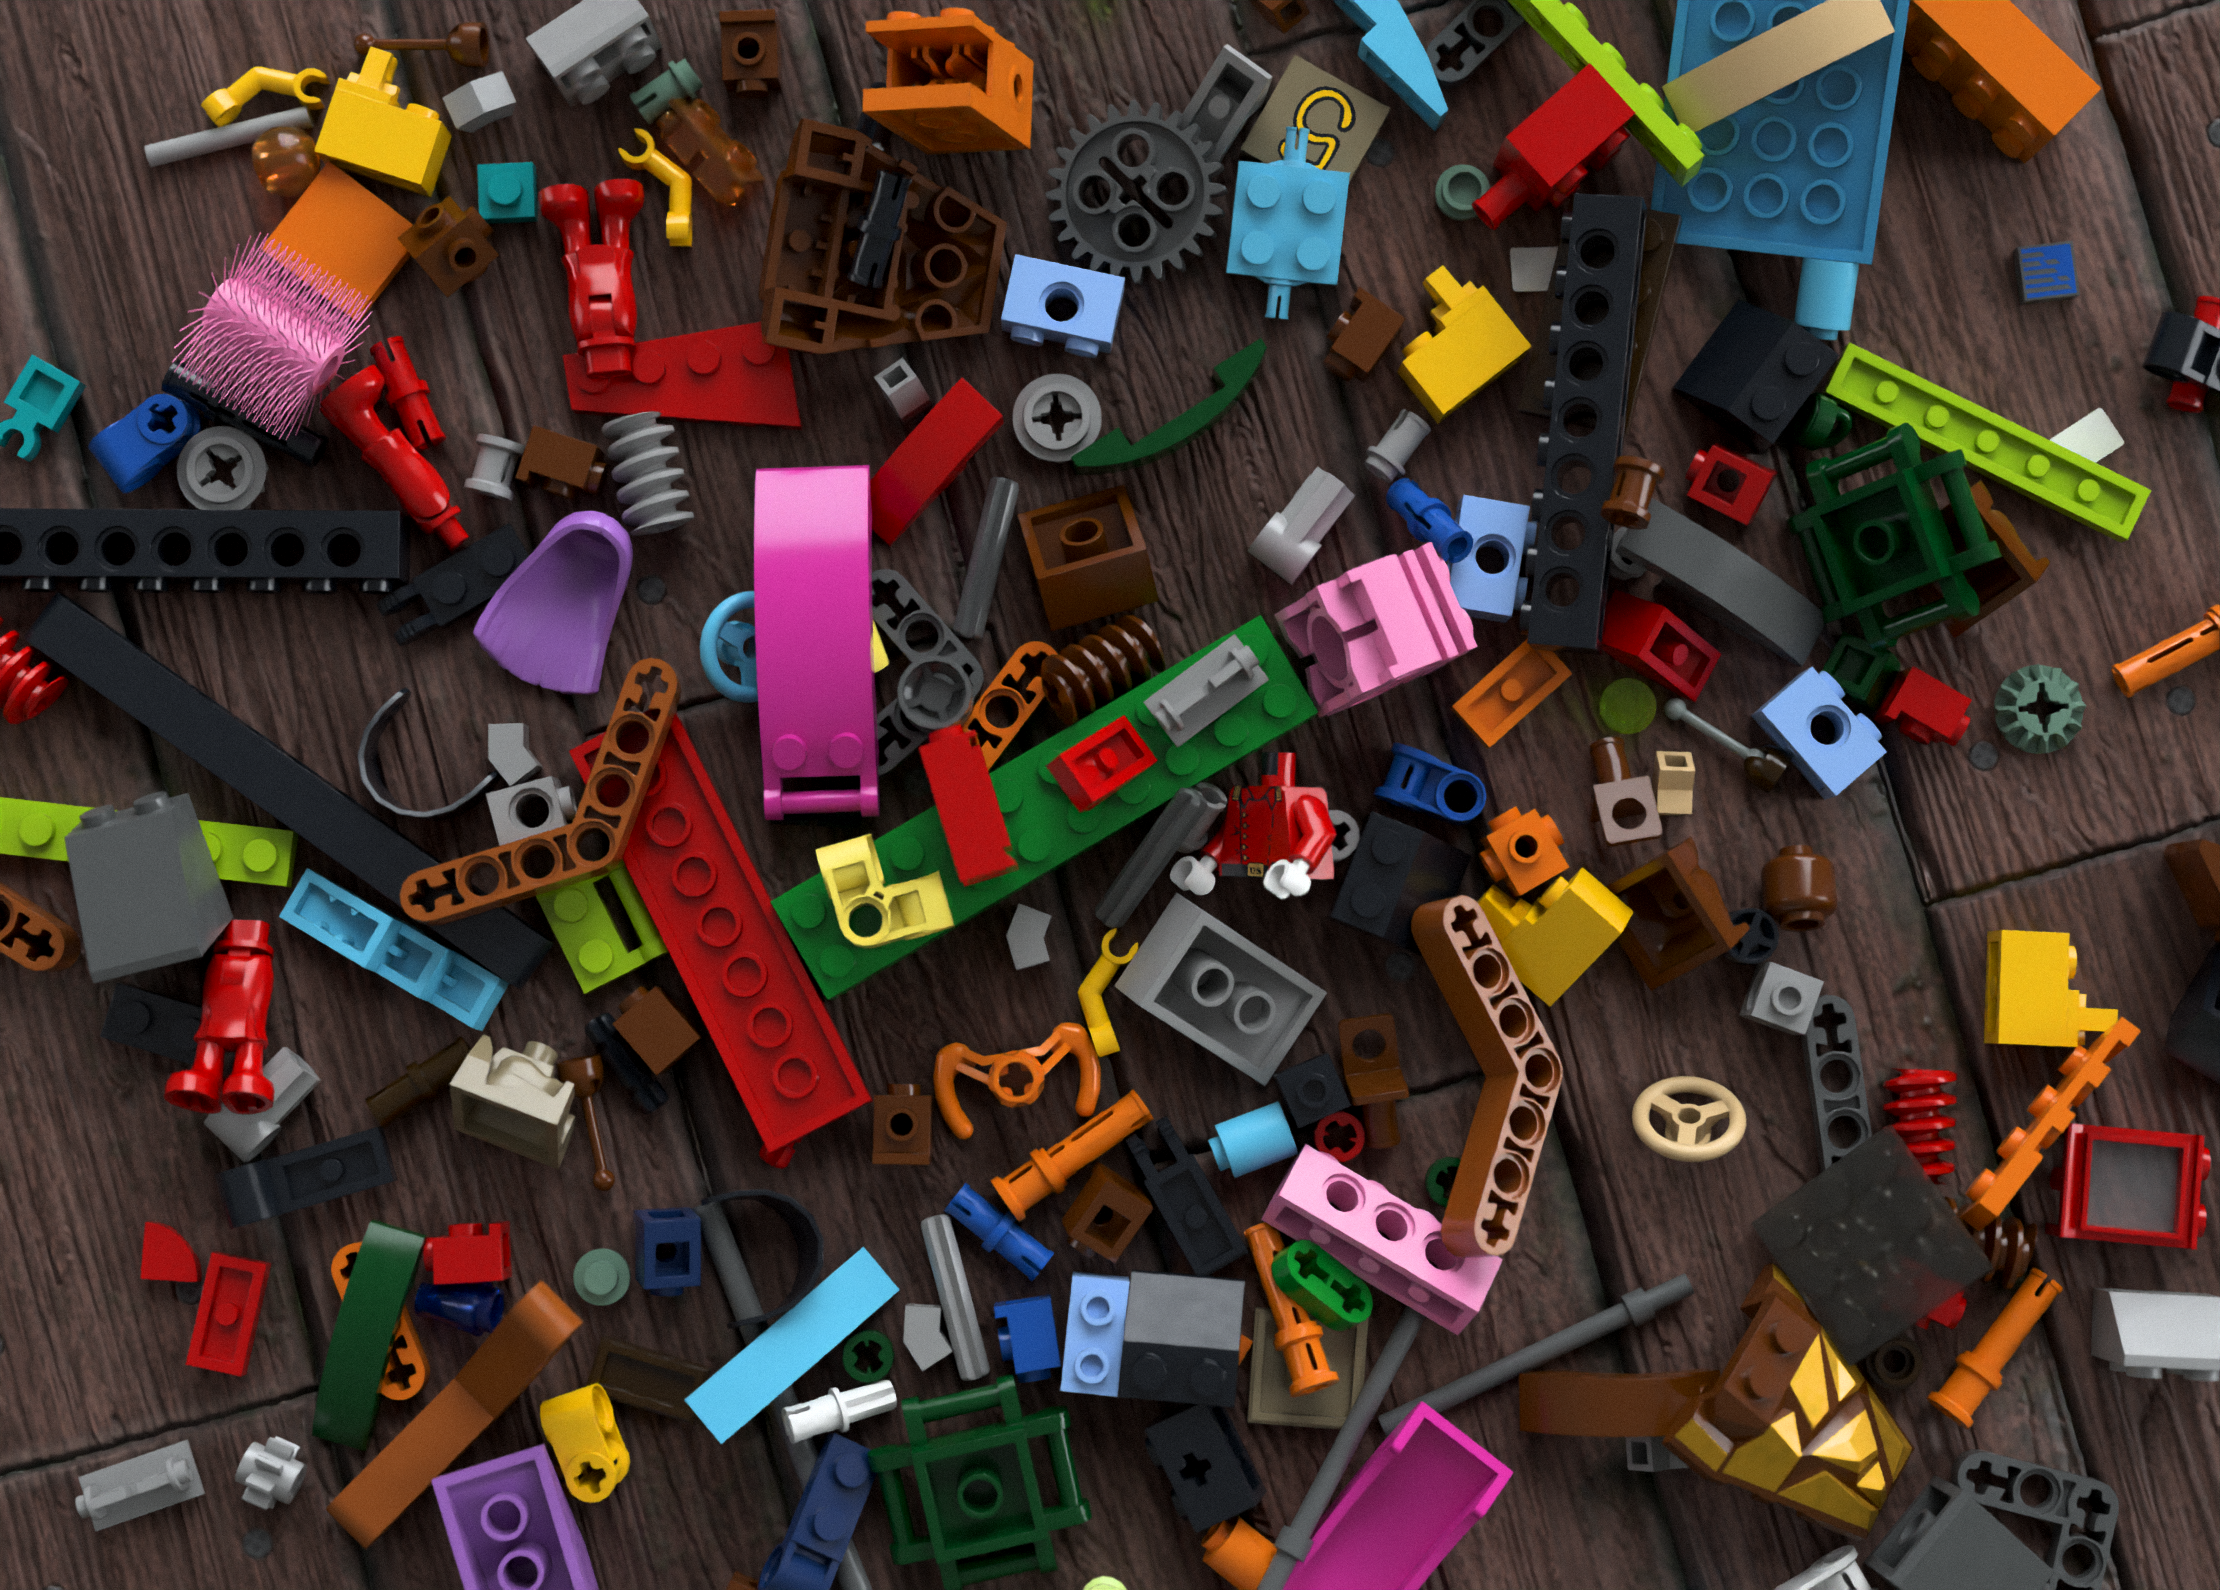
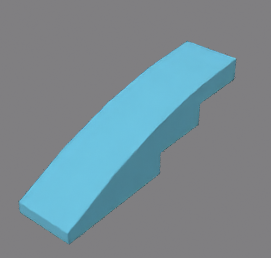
M1333 0L1366 33L1360 41L1357 56L1436 131L1443 124L1448 107L1429 57L1400 3L1397 0Z
M306 868L279 915L283 920L361 967L376 972L417 998L430 1002L479 1031H483L509 985L508 982L472 959L309 868Z
M863 1246L810 1291L794 1308L784 1313L776 1322L685 1399L686 1403L721 1444L724 1443L900 1289Z

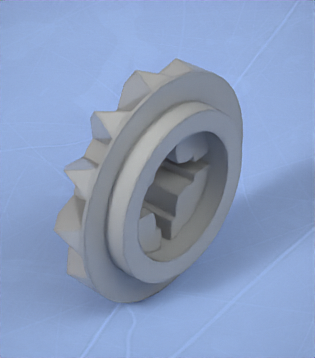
M1048 374L1033 380L1021 391L1013 409V427L1019 443L1038 460L1059 464L1071 460L1073 455L1097 440L1101 428L1102 414L1096 395L1083 381L1066 374ZM1058 396L1059 405H1062L1064 414H1072L1073 417L1082 416V419H1073V422L1064 424V433H1061L1062 441H1056V434H1053L1051 425L1032 422V420H1041V417L1050 415L1053 397Z
M216 426L197 433L183 447L177 463V479L184 496L198 509L244 510L250 509L251 503L260 493L265 491L264 483L269 467L265 461L262 447L250 435L237 428ZM213 453L228 464L235 460L238 462L236 463L237 467L231 471L235 479L233 481L236 486L235 489L220 480L213 483L210 482L211 477L217 472L213 465L215 461L210 454Z

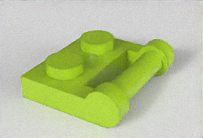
M623 859L609 873L536 895L584 994H589L669 953ZM608 877L643 944L629 952L596 886V883Z

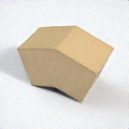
M1656 751L1652 790L1659 815L1688 816L1692 814L1695 767L1691 752Z

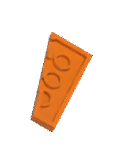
M2121 1017L2087 1048H2084L2079 1043L2078 1047L2072 1048L2057 1068L2065 1076L2054 1089L2047 1084L2029 1105L2027 1111L2034 1118L2026 1129L2022 1130L2016 1126L1997 1149L1996 1153L2003 1158L1994 1172L1985 1168L1966 1191L1965 1195L1972 1202L1961 1216L1964 1221L1977 1231H1980L1999 1216L2043 1159V1155L2039 1153L2041 1148L2043 1147L2045 1150L2049 1148L2076 1116L2070 1111L2071 1107L2077 1108L2101 1084L2111 1071V1068L2106 1064L2124 1048H2128L2141 1030L2124 1017Z

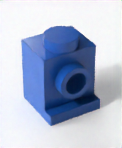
M1051 1294L996 1302L994 1304L995 1319L1007 1317L1008 1326L998 1327L1002 1360H1014L1018 1383L1051 1378L1050 1368L1061 1367Z

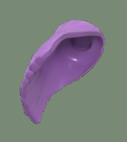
M593 510L574 512L561 519L538 547L506 579L484 609L473 631L479 646L487 652L489 657L497 661L501 668L508 669L509 673L522 681L535 686L540 685L541 688L559 691L561 694H596L599 691L607 644L622 596L628 584L633 563V547L629 533L613 517Z

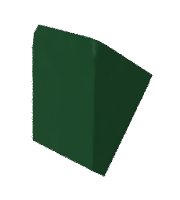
M1842 632L1822 671H1826L1838 682L1845 693L1844 697L1868 710L1876 712L1898 674L1901 664L1891 651L1883 650L1876 652L1867 641Z

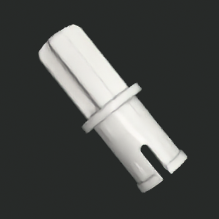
M879 1380L841 1393L838 1388L834 1387L828 1390V1395L782 1408L783 1425L792 1444L836 1429L843 1433L849 1430V1423L895 1409L897 1407V1398L890 1380Z

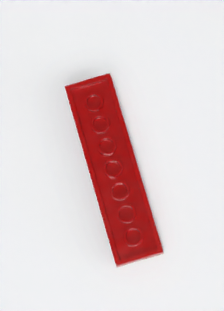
M650 710L643 712L644 715L648 716L654 722L657 721L659 717L653 716ZM676 711L622 859L768 1152L774 1153L869 1104L873 1099L788 931L770 902L772 899ZM642 727L627 729L620 738L621 750L628 754L640 753L649 743L650 736L648 730ZM606 732L569 750L585 785H587ZM618 779L606 783L601 790V803L611 808L624 804L629 797V784Z

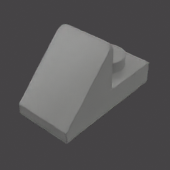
M1228 44L1222 48L1183 112V123L1180 130L1183 131L1188 126L1196 123L1202 131L1194 144L1198 145L1211 141L1216 147L1214 152L1205 160L1206 162H1221L1247 119L1261 108L1273 77Z

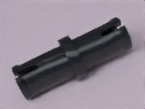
M877 168V176L866 215L859 216L856 227L861 232L850 271L847 273L849 280L865 286L870 282V286L874 288H882V280L893 241L900 240L903 229L898 224L909 185L913 180L912 177L892 170L890 174L888 173L889 170L885 168Z

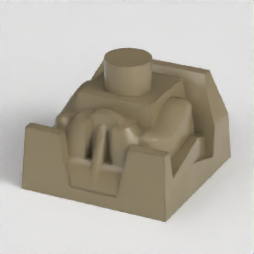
M482 1035L468 1053L450 1083L454 1130L559 1170L576 1127L575 1116L569 1114L575 1095V1085L569 1081H566L564 1084L554 1078V1065L558 1059V1054L551 1047L540 1042L529 1041L522 1054L503 1047L493 1055L491 1038Z

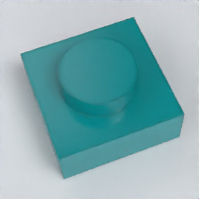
M533 162L477 164L479 214L488 224L538 222L536 166Z

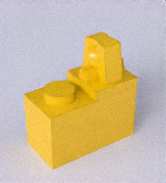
M370 46L360 74L350 72L347 80L338 79L314 151L325 164L330 161L341 170L431 198L452 135L443 122L439 121L440 114L434 110L413 103H408L406 110L398 103L400 88L392 85L398 64L397 58L393 57L394 55L390 52Z
M1444 265L1425 278L1422 286L1437 305V307L1430 311L1431 316L1437 323L1434 328L1437 335L1432 337L1426 331L1409 343L1401 351L1406 359L1402 361L1397 371L1438 424L1521 361L1532 347L1484 285L1477 289L1469 281L1461 287Z
M1583 867L1569 882L1562 876H1559L1544 894L1538 897L1532 904L1522 898L1516 902L1494 884L1477 901L1483 909L1519 981L1549 1007L1617 939L1634 913L1632 909Z
M2016 930L1987 931L1984 1043L2078 1047V1043L2085 1045V1031L2105 1032L2118 1021V1009L2086 1008L2087 994H2079V990H2068V979L2074 978L2077 969L2076 949L2074 946L2069 945L2070 933Z

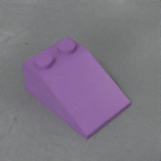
M544 1443L438 1476L431 1480L464 1590H599L585 1542Z

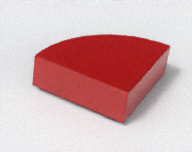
M155 1221L145 1222L140 1279L201 1282L202 1270L200 1260L189 1243L169 1225Z

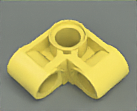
M871 834L816 849L829 898L833 901L840 928L846 939L853 945L864 949L875 948L903 939L911 940L955 926L939 871L921 878L884 887L885 880ZM862 906L875 907L882 914L883 923L881 929L871 937L863 938L857 936L850 928L852 914Z

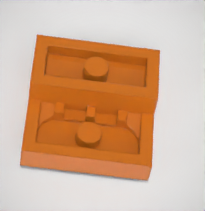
M328 161L266 240L262 250L264 251L270 241L274 240L271 246V253L281 242V247L275 258L282 251L287 252L282 263L295 250L290 260L291 264H294L301 254V259L295 270L307 260V266L303 275L311 264L315 263L310 274L312 273L314 276L319 267H321L320 269L322 270L316 282L322 275L324 277L326 274L325 278L327 277L323 287L330 278L331 280L333 279L331 283L333 288L340 280L327 300L331 301L338 288L336 294L338 292L339 294L336 296V302L345 288L338 300L339 302L346 291L344 296L346 299L341 304L340 310H342L355 288L348 303L351 298L353 300L356 298L347 314L351 313L361 295L357 303L359 306L350 317L353 319L367 297L358 314L360 312L363 313L368 305L369 307L359 319L360 321L411 256L398 240V237L412 227L413 224ZM290 257L288 258V260L286 261V263L283 265L284 268H285L287 262L289 261ZM297 262L295 263V265H294L293 268L291 269V271H290L291 273L293 272V270H294V268H295ZM301 266V267L299 268V270L296 272L295 276L298 274V272L300 271V269L302 268V266ZM311 268L308 270V272L306 273V275L303 277V279H302L303 282H304L305 278L307 277V275H308L309 271L311 270ZM318 273L316 274V276L314 277V279H313L312 282L310 283V285H309L310 287L312 286L313 282L315 281V279H316ZM321 278V279L319 280V282L316 284L315 289H316L317 286L319 285V283H320V281L322 280V278ZM325 278L323 279L317 291L321 288ZM330 280L329 283L326 285V287L324 288V290L321 292V294H320L321 296H323V294H324V292L326 291L327 287L329 286L331 280Z

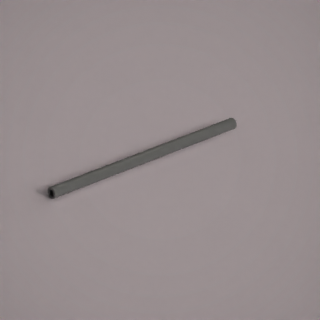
M721 1203L705 1206L699 1205L692 1208L701 1218L702 1235L736 1321L763 1315L764 1312ZM767 1320L739 1327L746 1346L763 1333L769 1325ZM791 1384L770 1402L769 1406L804 1491L819 1452L813 1437L792 1444L789 1436L786 1434L781 1414L782 1408L799 1404ZM851 1537L842 1562L836 1572L841 1589L873 1590Z

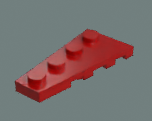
M761 322L635 343L636 350L630 352L631 374L621 377L588 378L586 377L584 356H580L578 353L562 355L571 410L575 414L624 417L637 413L656 411L662 413L657 418L676 419V421L699 423V421L731 423L737 426L755 427V425L802 430L789 349L763 344Z

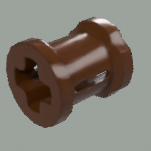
M1626 455L1618 456L1613 464V471L1617 475L1609 501H1604L1600 515L1610 523L1625 528L1647 529L1651 519L1648 509L1655 486L1663 482L1665 470L1660 465L1644 458Z

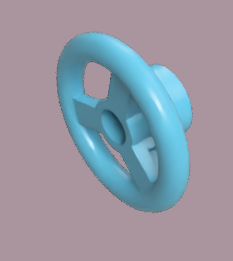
M745 591L725 599L708 617L700 639V659L707 679L718 692L737 702L753 703L758 702L755 627L745 622L727 621L740 610L755 608L754 591ZM748 638L749 647L747 652L744 654L743 645L746 639ZM718 658L728 665L739 667L741 685L731 681L724 674Z

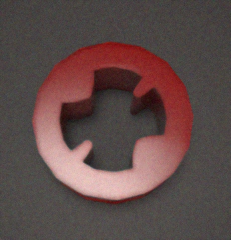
M1338 1111L1317 1121L1313 1130V1142L1317 1151L1329 1153L1339 1162H1346L1355 1158L1361 1152L1365 1143V1131L1361 1122L1354 1115ZM1333 1121L1340 1127L1350 1124L1353 1128L1354 1137H1348V1140L1353 1141V1144L1344 1152L1337 1146L1328 1149L1323 1141V1136H1330V1133L1324 1130Z

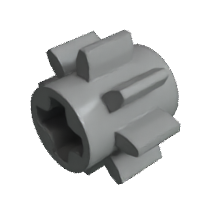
M278 1436L275 1438L270 1437L266 1446L253 1442L243 1455L235 1475L236 1482L247 1486L241 1499L264 1510H267L268 1507L273 1509L277 1500L287 1505L290 1504L298 1493L307 1472V1464L295 1460L301 1447Z

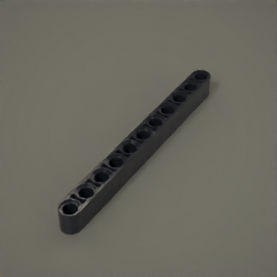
M58 591L55 593L25 634L24 638L37 649L400 907H402L400 904V890L404 881L417 871L443 864L442 861L64 594ZM452 876L450 880L456 887L455 876ZM471 883L472 890L475 895H488L483 890H481L473 883ZM430 885L424 887L425 897L417 900L418 905L424 906L431 912L436 910L435 900L442 896L452 894L459 898L460 904L465 902L457 887L445 892H438L430 887ZM505 906L447 924L429 926L518 989L523 988L554 944L546 935Z

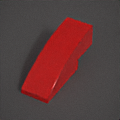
M963 377L933 407L870 480L872 530L888 546H891L966 468V462L1004 424L1003 415Z

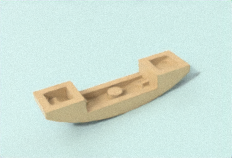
M1827 0L1665 84L1662 88L1679 124L1687 125L1696 133L1815 71L1894 33L1895 30L1880 0Z

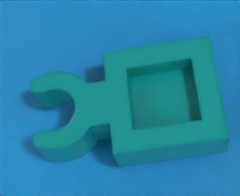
M32 354L4 400V403L16 409L17 412L12 419H7L0 423V446L5 448L14 434L22 433L24 444L19 449L17 456L28 462L32 461L41 449L39 433L42 428L46 426L59 433L86 385Z

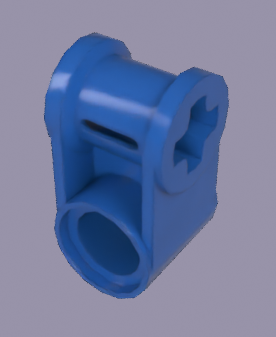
M155 394L147 398L124 418L109 425L97 434L89 443L88 448L122 493H129L153 479L166 464L181 453L186 443L194 435L202 431V418L193 405L168 394ZM169 411L177 414L172 419L176 427L172 433L163 430L168 425L167 419L164 416Z
M1397 742L1393 743L1391 752L1394 754V758L1383 786L1375 788L1373 793L1375 797L1397 807L1416 813H1423L1457 826L1468 824L1480 814L1485 806L1487 795L1484 784L1477 776L1471 772L1444 763L1435 756ZM1408 767H1412L1413 771L1405 789H1402L1401 784ZM1453 784L1466 785L1474 794V807L1465 813H1457L1450 810L1444 800L1445 789Z

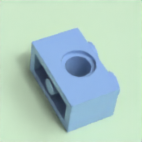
M1015 254L1001 316L1002 330L1011 332L1010 339L1026 345L1042 346L1044 339L1066 344L1065 351L1082 357L1096 358L1098 351L1111 353L1124 293L1125 278ZM1057 298H1067L1076 304L1078 311L1070 320L1060 322L1052 319L1047 314L1046 308L1051 301Z
M1463 495L1459 500L1455 522L1471 534L1473 547L1465 559L1457 563H1450L1448 561L1447 566L1450 572V585L1460 608L1464 609L1469 617L1506 623L1512 617L1513 609L1521 611L1528 578L1519 576L1522 555H1527L1529 544L1534 545L1537 523L1528 522L1530 506ZM1482 547L1497 549L1504 558L1503 571L1497 574H1489L1481 570L1476 562L1477 550Z
M1810 667L1800 672L1751 716L1780 749L1793 756L1791 762L1825 800L1837 796L1887 751L1878 742L1882 735L1875 724L1862 713L1855 716L1841 700L1845 693L1838 682L1826 671H1821L1818 674L1813 667ZM1816 715L1828 718L1834 726V738L1829 745L1817 742L1811 734L1810 725Z
M1073 1271L1060 1391L1118 1397L1129 1277Z

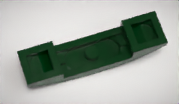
M1260 338L1215 366L1212 379L1219 388V391L1130 446L1118 427L1071 457L1072 468L1077 475L1117 473L1153 463L1187 446L1206 433L1235 406L1256 376L1264 360L1267 346Z
M377 1220L370 1221L352 1269L331 1338L315 1407L312 1436L362 1451L369 1449L383 1395H380L381 1387L406 1296L413 1289L427 1235Z

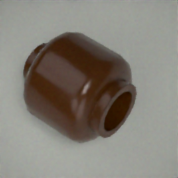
M1791 845L1783 847L1779 850L1778 857L1769 860L1762 867L1764 912L1769 914L1775 922H1778L1782 930L1790 932L1816 930L1825 925L1824 919L1830 917L1837 910L1834 865L1825 856L1813 854L1811 846Z

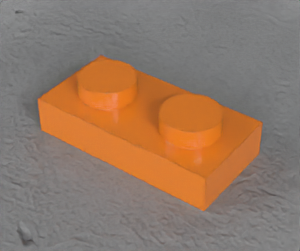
M1526 639L1450 707L1487 750L1573 674L1553 651L1533 649L1527 643L1528 639Z

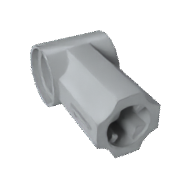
M1317 467L1297 490L1281 514L1276 512L1251 544L1248 552L1293 585L1322 547L1320 541L1354 499L1355 495L1331 473Z
M282 1047L263 1067L264 1077L274 1084L275 1096L271 1109L257 1114L242 1115L229 1111L222 1102L221 1112L209 1114L204 1121V1124L244 1163L251 1161L271 1143L282 1128L279 1124L321 1081L314 1069L288 1047Z

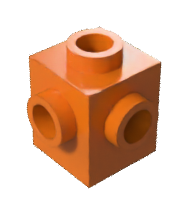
M1515 806L1487 822L1492 833L1480 839L1486 850L1479 853V857L1493 881L1496 883L1503 879L1514 898L1523 895L1569 868L1558 848L1564 844V839L1555 822L1548 814L1540 817L1536 809H1533L1521 815L1519 809ZM1517 839L1522 840L1527 845L1528 854L1525 858L1518 855L1515 850Z

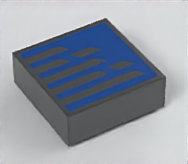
M2073 241L2021 246L2013 250L2020 305L2071 300L2080 295Z

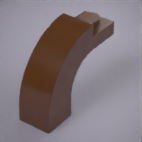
M1702 1368L1641 1374L1590 1373L1568 1370L1519 1373L1520 1431L1591 1437L1666 1436L1687 1398L1712 1391L1720 1377V1370Z

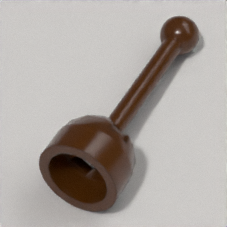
M484 22L457 24L449 32L447 39H374L370 34L362 33L354 40L356 52L363 56H367L370 46L380 50H446L449 57L459 65L465 67H486L490 55L489 33Z
M593 1054L556 1063L559 1081L564 1084L566 1081L574 1083V1097L581 1099L596 1169L592 1183L597 1190L608 1191L614 1186L615 1177L606 1166L592 1096L600 1089L603 1083L604 1069L601 1055Z

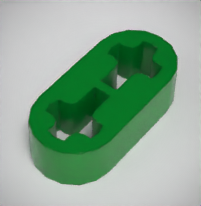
M1299 1240L1280 1250L1273 1258L1271 1266L1272 1276L1277 1286L1330 1329L1343 1332L1360 1324L1370 1316L1373 1301L1368 1286L1319 1245L1310 1240ZM1297 1259L1303 1264L1301 1268V1273L1303 1274V1276H1305V1278H1303L1298 1273L1300 1270V1264L1298 1263V1261H1296ZM1343 1302H1344V1307L1346 1308V1310H1348V1312H1346V1311L1342 1308Z

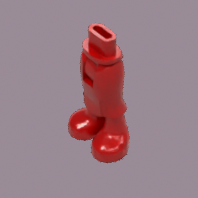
M632 179L606 180L597 184L594 188V199L602 244L591 245L590 197L585 188L574 184H557L543 188L538 192L539 209L542 216L560 230L565 255L561 258V262L568 278L570 325L577 341V353L585 357L586 377L591 379L621 377L631 374L630 352L636 350L634 336L637 327V305L631 276V267L635 254L630 250L629 235L631 222L642 209L645 196L642 183Z
M375 364L370 365L332 391L320 403V411L334 427L339 429L363 451L361 460L373 467L382 476L401 507L416 526L428 536L436 532L451 552L469 539V535L456 519L462 510L458 505L454 507L450 505V492L444 480L434 466L412 447L400 428H395L389 432L379 419L374 406L381 399L385 379Z
M231 920L224 929L223 940L215 942L213 951L215 954L208 964L204 977L201 1020L193 1038L194 1042L197 1043L195 1060L191 1070L172 1073L166 1082L164 1098L170 1104L200 1113L216 1114L221 1112L223 1102L229 1111L242 1115L265 1112L273 1107L275 1096L274 1084L264 1077L263 1051L269 1045L266 1035V1020L274 985L272 960L275 951L268 944L270 925L267 922L259 920ZM225 1053H235L232 1073L226 1079L223 1086Z

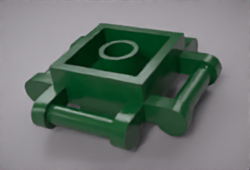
M1909 423L1893 427L1887 431V437L1830 460L1828 457H1822L1807 464L1806 476L1817 505L1786 520L1792 536L1798 535L1819 591L1824 607L1819 608L1823 612L1824 624H1829L1857 613L1866 640L1876 652L1894 647L1899 638L1949 619L1955 618L1958 621H1963L1979 614L1980 603L1978 596L1972 586L1967 584L1963 572L2002 557L1996 541H1989L1963 471V468L1968 464L1962 449L1946 453L1922 463L1919 455L1920 440L1915 429ZM1890 459L1894 460L1897 472L1842 495L1840 494L1838 489L1840 480ZM1937 477H1941L1967 547V551L1957 555L1929 482ZM1939 582L1943 598L1891 618L1885 615L1881 603Z
M1013 1374L997 1377L996 1384L920 1401L919 1396L902 1399V1410L910 1442L900 1445L888 1444L879 1446L867 1453L871 1471L878 1474L894 1541L889 1545L893 1564L904 1565L935 1558L936 1564H939L945 1590H964L963 1586L1040 1569L1041 1574L1058 1571L1050 1531L1082 1524L1092 1518L1089 1500L1082 1498L1066 1429L1071 1425L1068 1408L1066 1406H1053L1042 1409L1035 1414L1023 1416ZM1002 1406L1005 1421L928 1438L925 1423ZM1045 1435L1060 1500L1058 1505L1044 1508L1028 1441L1029 1438ZM911 1465L914 1466L930 1534L923 1537L915 1535L900 1468ZM1031 1542L1034 1543L1033 1547L958 1564V1559Z

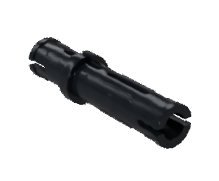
M177 359L168 369L163 379L161 390L204 411L206 419L214 423L223 421L242 430L257 440L304 463L311 469L321 460L329 442V438L326 435H321L303 425H300L297 432L300 423L296 422L288 436L293 426L291 421L281 436L291 419L289 417L283 429L281 426L275 434L287 417L285 415L272 435L277 423L273 424L277 418L269 429L268 427L278 411H275L270 422V418L265 422L272 413L271 409L259 427L262 422L260 419L263 412L257 420L256 418L266 405H262L252 422L257 411L254 413L252 411L250 415L249 413L257 401H254L249 410L251 404L248 407L247 405L252 400L250 398L244 409L246 407L247 409L244 412L242 410L240 413L244 400L238 406L237 404L244 396L243 393L235 405L237 408L232 410L237 401L236 398L230 401L237 390V386L231 396V391L228 393L233 386V382L225 395L227 393L228 395L223 400V398L221 399V393L224 387L219 392L218 390L226 379H223L216 391L218 394L214 398L213 394L219 383L214 387L212 386L208 393L206 391L212 378L199 390L204 375L194 385L193 382L197 376L196 371L186 382L191 366L180 376L186 364L182 362L178 367L182 360Z

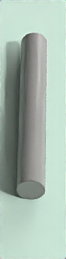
M306 105L145 145V154L149 165L155 167L312 128L314 124L311 112Z

